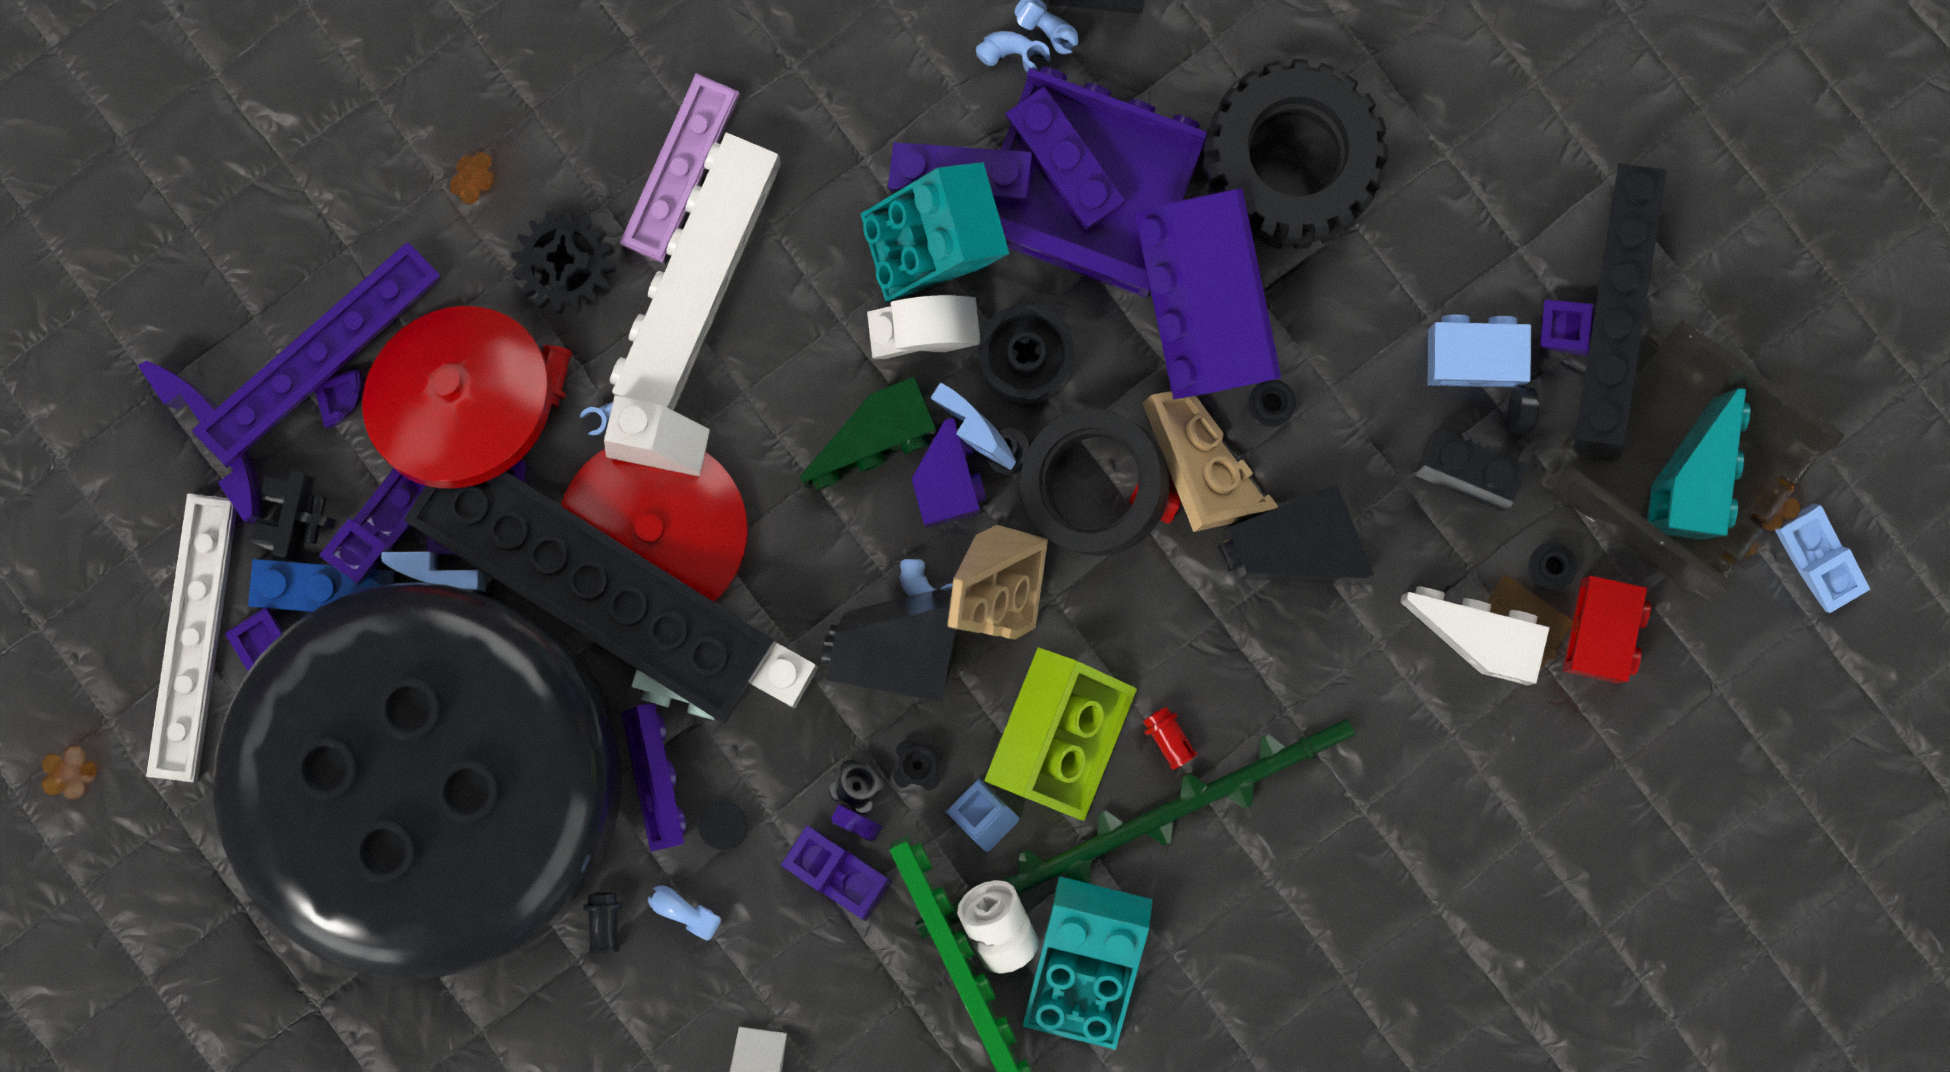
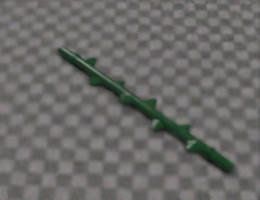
M1346 718L1306 738L1300 736L1298 737L1299 741L1287 747L1269 734L1260 737L1259 760L1208 784H1205L1191 773H1186L1181 778L1180 795L1178 798L1125 823L1105 810L1098 815L1096 837L1045 861L1027 849L1019 852L1017 874L1002 881L1014 886L1017 895L1062 873L1067 874L1076 881L1089 883L1092 859L1145 834L1163 846L1171 842L1173 821L1226 796L1246 809L1252 806L1255 782L1306 758L1309 760L1313 759V755L1355 736L1354 729ZM961 897L957 898L958 902L952 904L954 912L948 915L952 925L960 922L957 911L958 905L962 900ZM922 918L914 922L922 939L931 936Z

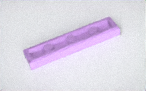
M697 73L695 74L620 241L622 247L665 264L669 255L667 254V247L676 228L681 229L688 213L685 210L688 198L694 186H700L707 170L704 168L709 150L714 142L719 143L740 97L739 91Z

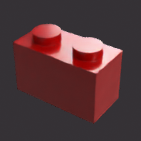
M1595 576L1582 578L1562 671L1618 684L1629 682L1630 675H1636L1641 661V647H1636L1639 628L1644 629L1646 627L1651 611V601L1645 600L1647 588Z

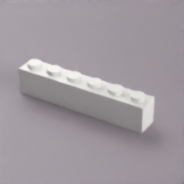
M727 132L721 144L713 143L704 168L708 169L709 172L703 186L695 185L688 198L685 210L690 212L685 227L683 230L676 228L668 244L667 254L671 255L667 268L664 273L657 271L649 287L648 297L652 298V302L645 316L639 314L632 325L629 340L634 343L627 359L620 357L612 371L610 383L615 385L612 390L614 395L663 405L674 411L781 167V161L777 153Z

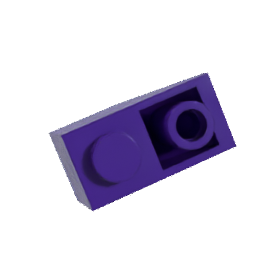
M954 418L943 422L912 477L925 529L980 514L978 502L986 500L979 473L970 475L965 459L966 456L973 455L972 447L956 434L958 429Z

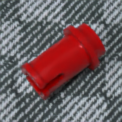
M543 345L542 351L547 360L552 379L551 407L557 408L559 407L560 400L566 398L563 386L573 352L559 346Z
M1165 706L1143 720L1147 727L1143 732L1145 735H1152L1170 764L1169 767L1171 770H1174L1193 759L1198 753L1193 749L1175 720L1178 717L1177 712L1171 713L1168 707Z

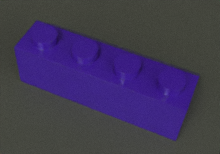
M1234 189L1134 212L1173 400L1282 378L1243 189Z

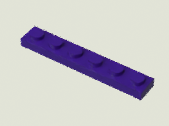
M407 241L192 429L193 434L228 468L440 281V274Z

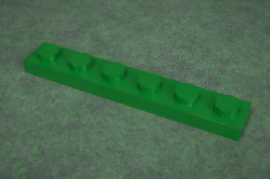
M908 834L892 841L889 851L996 1071L1033 1072L1027 1059L1019 1062L1011 1047L1012 1044L1017 1042V1039L1007 1017L997 1018L990 1004V1001L996 999V995L986 974L983 972L976 975L969 958L975 956L974 949L964 929L956 932L948 917L949 914L954 912V909L942 885L934 888L926 872L933 869V866L923 844L919 842L913 845Z

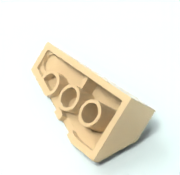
M999 525L977 534L954 577L948 626L1014 640L1034 630L1037 623L1048 538Z

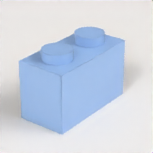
M1445 315L1441 317V322H1435L1428 329L1427 385L1514 388L1516 386L1523 387L1530 382L1531 325L1517 324V317L1494 316L1489 317V323H1470V316Z

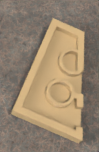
M1172 391L1151 395L1143 402L1144 409L1166 459L1169 472L1193 532L1249 520L1279 508L1269 494L1263 497L1249 478L1253 472L1242 459L1237 462L1222 442L1224 433L1196 396L1173 400Z

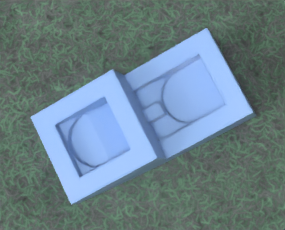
M940 382L931 399L950 416L963 422L956 434L975 451L1011 470L1016 461L1011 449L995 426L962 396Z
M1813 503L1773 526L1798 572L1826 612L1831 613L1870 590L1850 548L1841 545L1821 505Z
M382 552L381 562L408 577L425 583L449 585L474 592H486V573L478 570L438 571V555L435 553Z

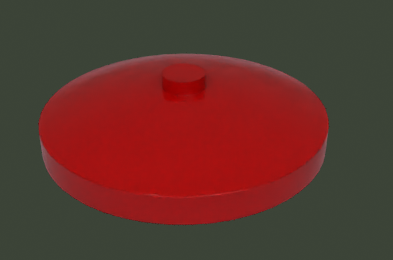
M456 306L428 313L403 327L385 344L377 355L364 386L362 410L365 427L376 450L391 467L404 477L416 483L435 488L454 489L477 485L501 475L514 466L528 453L539 438L551 408V373L547 360L533 337L523 326L509 316L492 309L477 306Z
M603 449L586 462L570 482L561 503L563 508L714 603L730 588L745 558L749 531L747 512L742 495L730 474L707 452H705L699 477L606 457L605 449Z

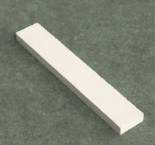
M187 493L146 777L198 782L237 510L228 498Z

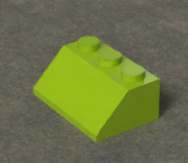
M1038 647L984 781L1085 821L1137 688L1079 661Z

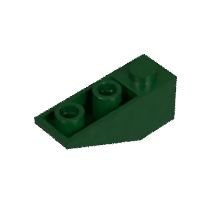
M915 377L870 394L800 475L804 487L806 488L814 484L816 491L822 490L841 482L842 477L840 473L855 467L859 468L860 473H864L887 463L885 455L900 449L903 450L904 455H909L930 446L928 438L936 435V429Z

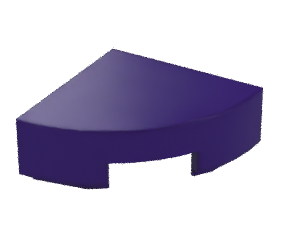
M357 369L330 377L315 390L323 423L328 430L346 421L357 408L363 391V377L360 370Z
M838 804L831 817L832 823L849 832L852 831L871 842L877 839L883 827L843 804Z

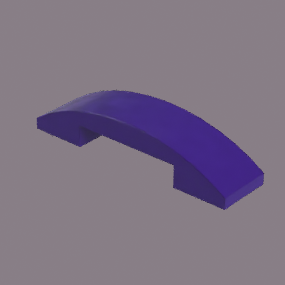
M146 360L138 365L164 405L179 410L188 404L199 422L204 420L218 407L200 389L167 369ZM247 450L230 465L233 472L218 481V484L245 522L254 525L257 518L264 519V509L257 471Z
M393 468L353 520L347 519L319 556L359 585L381 563L382 552H391L412 528L410 524L404 521V518L426 485L416 483L404 477Z

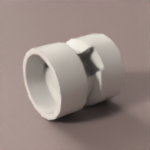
M994 880L973 887L963 896L957 911L969 939H972L971 942L983 967L995 973L1012 972L1023 967L1034 957L1039 945V939L1028 916L1025 914L1026 912L1014 886L1005 881Z

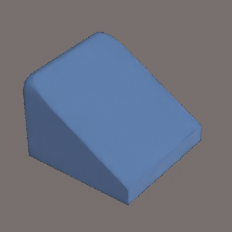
M980 778L946 811L985 852H989L1019 821V817Z

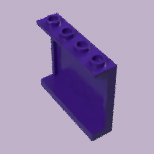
M1041 67L1040 71L1029 68L1026 84L1018 104L1042 87H1045L1126 202L1124 206L1086 231L1034 158L1029 203L994 200L1008 248L1147 299L1150 285L1134 212L1183 201L1207 132L1199 129L1200 124L1191 118L1174 115L1173 119L1156 114V108L1144 101L1129 99V102L1126 103L1110 97L1111 91L1100 85L1085 83L1084 87L1066 81L1067 76L1058 70ZM1010 124L1001 150L1030 152Z

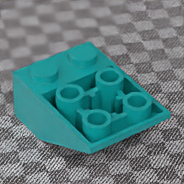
M983 162L936 168L860 213L864 236L870 246L876 268V278L881 286L885 303L901 299L982 269L1010 254Z
M1738 388L1713 397L1651 485L1645 532L1705 540L1727 536L1728 528L1734 527L1738 513V502L1736 499H1732L1734 479L1739 480L1744 466V453L1738 450L1740 432H1744L1747 429L1750 418V404L1744 402L1746 389Z
M1059 876L1022 1027L1116 1050L1149 931L1153 899Z

